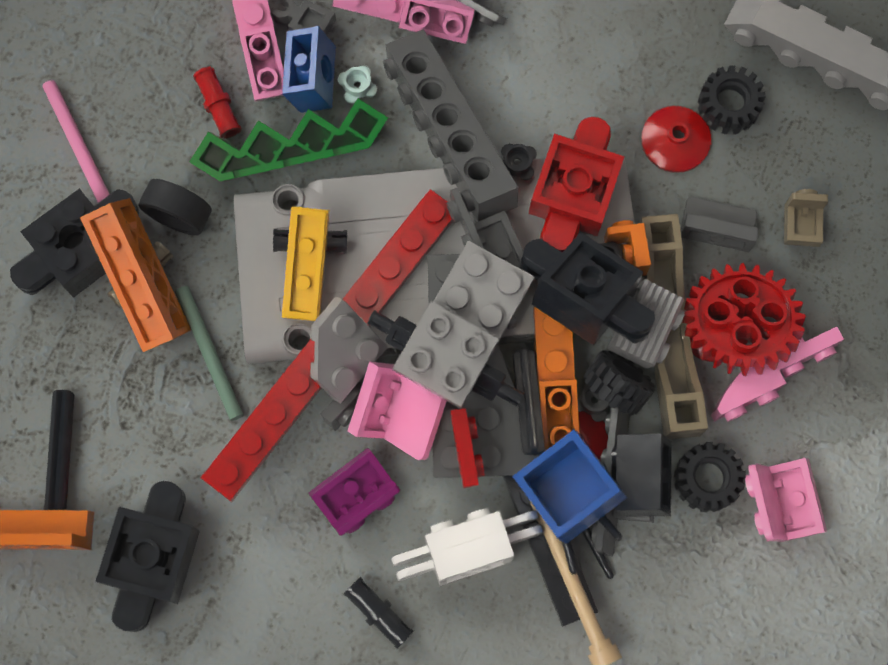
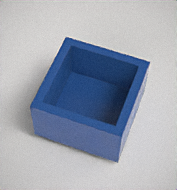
M575 429L513 475V478L555 536L566 544L628 498Z

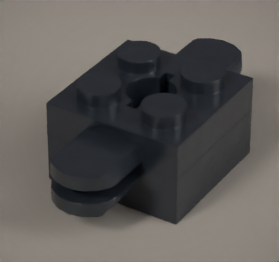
M79 188L20 232L34 250L11 267L10 277L13 283L24 293L34 295L57 279L73 298L105 275L106 272L80 217L109 203L131 198L139 216V208L132 195L127 191L118 189L93 206Z
M581 232L563 252H560L542 239H535L526 244L520 261V269L531 274L538 281L532 301L533 306L592 345H595L608 328H611L632 343L642 342L648 337L655 321V313L633 299L643 271Z
M161 481L151 487L143 513L123 507L118 508L95 582L119 589L112 611V622L123 631L138 632L144 630L149 624L156 599L174 604L179 603L200 531L191 525L180 523L186 495L180 487L170 481Z

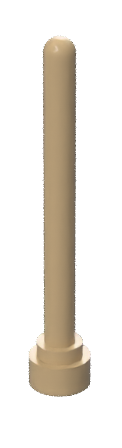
M530 501L533 511L537 512L539 525L542 526L545 539L590 640L591 646H588L591 654L588 655L591 665H608L622 659L617 644L612 645L610 638L605 639L578 574L573 575L570 573L562 541L555 536Z

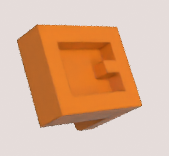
M631 220L613 223L612 227H608L606 230L604 242L626 243L622 245V258L643 271L642 276H646L650 269L651 261L644 223L634 224Z

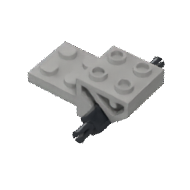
M468 240L433 302L429 303L417 325L402 316L393 321L377 312V310L373 311L367 324L388 334L386 342L402 351L393 367L394 372L461 409L471 390L491 401L497 395L517 407L524 392L504 382L506 375L487 363L534 280V276Z

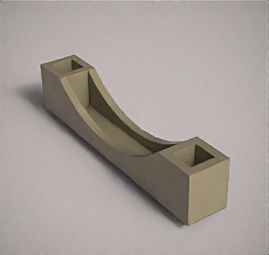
M678 214L642 217L639 223H644L651 261L650 269L646 276H642V279L649 280L651 283H655L685 299L683 246ZM685 300L680 308L683 311H686L684 310ZM682 322L675 331L671 330L667 337L666 343L670 344V348L661 364L656 363L654 366L663 435L668 439L700 437L708 429L704 395L696 371L692 348L690 347V337L684 334L688 324Z

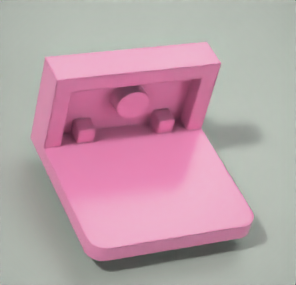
M369 362L348 432L356 437L383 438L415 459L426 460L429 457L447 401L394 372L393 367L395 364Z
M808 458L770 467L760 464L748 466L750 475L745 476L746 487L751 498L755 497L759 511L754 515L755 524L759 534L765 535L767 541L785 542L827 532Z

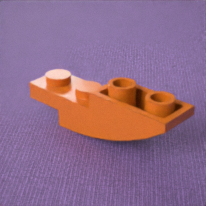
M533 307L534 353L546 451L575 429L579 433L573 331L538 308Z

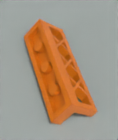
M131 198L109 203L80 217L142 351H148L191 331Z
M0 510V550H91L94 512L89 510Z

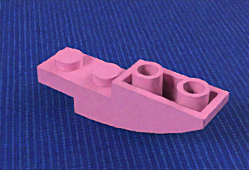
M232 0L255 102L283 96L284 69L268 0Z
M333 0L332 4L333 7L399 22V28L414 32L424 29L427 35L463 44L467 42L475 10L456 0Z
M838 327L807 341H804L803 338L798 339L800 343L796 352L791 351L787 362L779 359L776 370H772L765 364L762 375H759L754 367H749L747 376H743L742 372H740L718 400L711 414L714 422L725 417L727 422H730L747 413L745 407L756 401L761 407L779 398L780 396L777 391L787 384L782 374L785 378H788L805 368L802 363L812 358H815L816 362L819 363L837 353L835 347L844 340Z

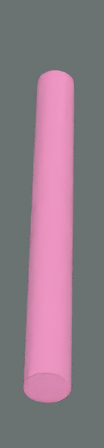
M54 80L47 81L42 87L99 203L109 195L108 189Z

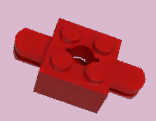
M599 117L583 119L579 123L573 139L554 134L531 199L528 214L546 219L540 239L560 252H563L578 236L579 231L598 236L625 157L607 151L611 130L607 122Z

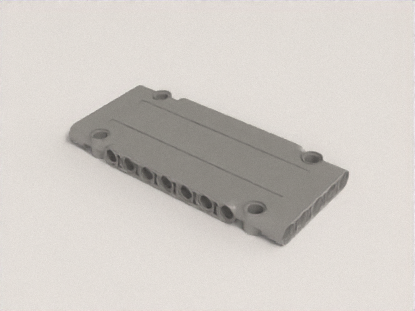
M625 158L598 236L579 231V233L585 234L599 244L605 243L604 235L607 228L612 227L613 223L622 220H631L634 223ZM534 159L532 161L534 176L530 180H523L521 177L512 176L518 186V207L506 213L523 251L527 243L540 239L546 220L528 214L531 199L545 159ZM514 161V163L519 165L521 161ZM443 168L322 179L313 181L308 184V187L298 188L293 184H284L273 191L234 194L243 341L247 364L294 360L301 350L291 347L293 340L298 336H306L311 339V325L314 321L282 318L287 251L273 252L274 228L289 230L291 210L281 209L282 204L288 200H295L298 202L297 207L330 210L328 231L347 230V254L326 252L321 303L322 313L335 297L344 298L429 189L447 202L451 201L450 190L458 187L456 184L450 185ZM469 212L473 223H477L472 212ZM452 222L427 255L461 254L464 248L461 236L466 234L461 222ZM620 243V244H618L619 247H620L619 253H620V257H621V258H622V245H623V244H626V243ZM427 255L381 312L382 315L393 321L402 316L416 325L419 323L429 305ZM536 279L532 281L514 314L517 320L516 327L509 330L506 328L498 345L535 341L533 307L535 306L532 305V301L538 284ZM370 326L388 346L381 356L400 355L402 353L401 350L386 342L388 334Z

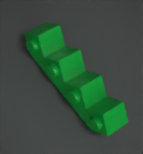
M359 98L355 101L339 128L308 109L290 139H287L258 120L240 150L208 131L191 158L190 163L221 182L368 149L388 117Z

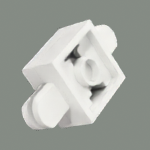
M485 508L468 514L467 522L454 525L452 520L430 527L431 533L425 535L426 546L391 558L393 566L406 564L427 556L431 558L429 561L398 571L396 573L398 581L435 570L439 586L511 563L514 557L512 544L539 536L544 532L541 525L507 535L506 531L537 520V512L530 511L502 520L500 511L490 513L489 508Z

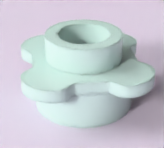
M352 67L338 76V83L343 86L345 90L344 98L348 103L354 104L358 98L376 95L377 86L371 81V71L368 67ZM356 82L361 84L359 87L354 86Z

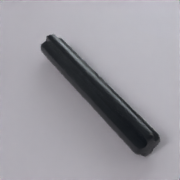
M55 390L52 394L44 510H67L75 396L70 390Z

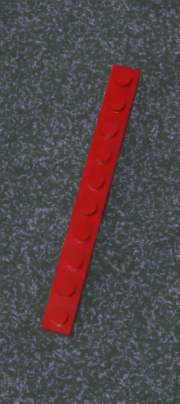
M429 189L343 298L366 324L374 310H377L379 313L384 310L453 222L446 205L447 201L431 189ZM311 339L200 477L230 502H233L322 389L310 377L311 362H314L315 342Z

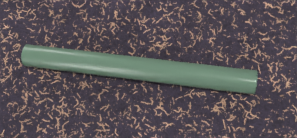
M189 286L180 287L175 293L230 421L237 420L243 417L244 414Z

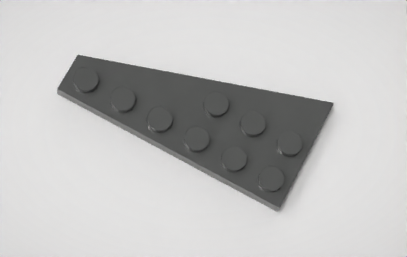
M460 254L427 255L429 303L433 302ZM497 344L487 364L506 375L504 382L514 387ZM471 390L461 409L466 408L467 417L475 416L478 439L471 440L474 455L481 454L485 477L513 476L539 456L524 455L522 451L518 406L515 407V405L497 395L494 400H488ZM448 401L446 402L433 442V478L461 477L450 415L451 410L460 408Z

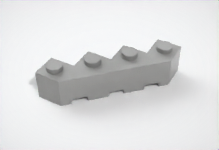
M736 0L724 25L734 36V40L738 44L745 47L769 45L783 65L790 68L813 66L823 78L824 83L834 89H841L843 87L859 88L872 107L879 110L888 109V52L870 44L873 39L872 37L848 26L842 31L824 22L827 16L803 5L796 10L779 2V0Z

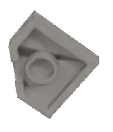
M335 297L311 325V340L315 342L314 362H311L310 377L333 400L341 403L366 374L369 362H376L388 347L359 315L339 297Z

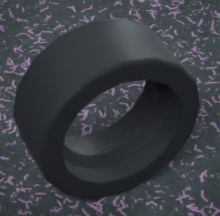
M151 179L138 203L141 211L155 221L181 233L194 236L202 233L212 212L211 206L203 198L182 186L161 179Z

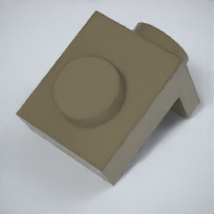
M802 189L791 194L785 203L784 245L820 247L822 245L823 209L828 204V195L818 194L816 190Z

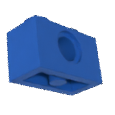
M319 26L287 31L282 94L300 113L307 112L308 109L310 111H318L332 108L336 46Z

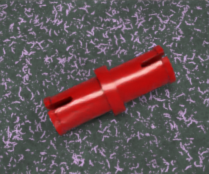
M205 67L194 73L193 78L197 82L205 100L203 106L206 112L211 113L220 132V137L227 139L241 132L242 128L230 106L231 98L228 93L223 91L214 68Z

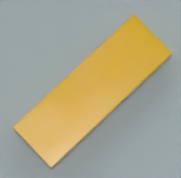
M291 206L282 318L315 321L321 314L330 210Z

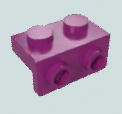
M367 448L308 492V494L337 533L342 536L346 532L349 534L358 530L365 523V518L376 509L380 511L392 504L395 500V495L400 492V488L390 478L372 451Z

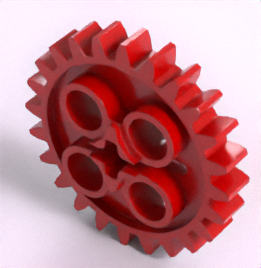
M741 263L739 270L735 272L729 264H726L722 275L716 269H712L710 280L701 276L698 287H691L690 298H686L684 310L686 311L682 323L688 324L686 325L685 336L693 337L690 347L692 349L703 347L700 359L704 360L710 356L714 357L713 368L715 369L722 363L727 364V374H731L735 366L741 368L743 376H747L749 367H754L756 372L762 375L765 364L772 370H776L779 359L787 362L791 351L796 352L800 343L798 339H802L805 330L802 326L806 315L799 313L803 302L793 301L796 289L785 291V278L775 282L772 280L774 271L770 270L763 276L760 274V266L757 264L752 272H747L744 263ZM736 294H745L749 298H740ZM717 315L722 317L724 320L717 321L712 319L710 316ZM763 317H772L777 322H768ZM738 339H746L752 345L741 344Z

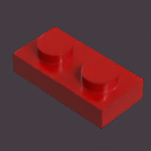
M466 408L451 410L450 415L462 487H475L479 485L478 478L485 477L481 454L474 455L471 441L472 439H478L475 416L467 417Z

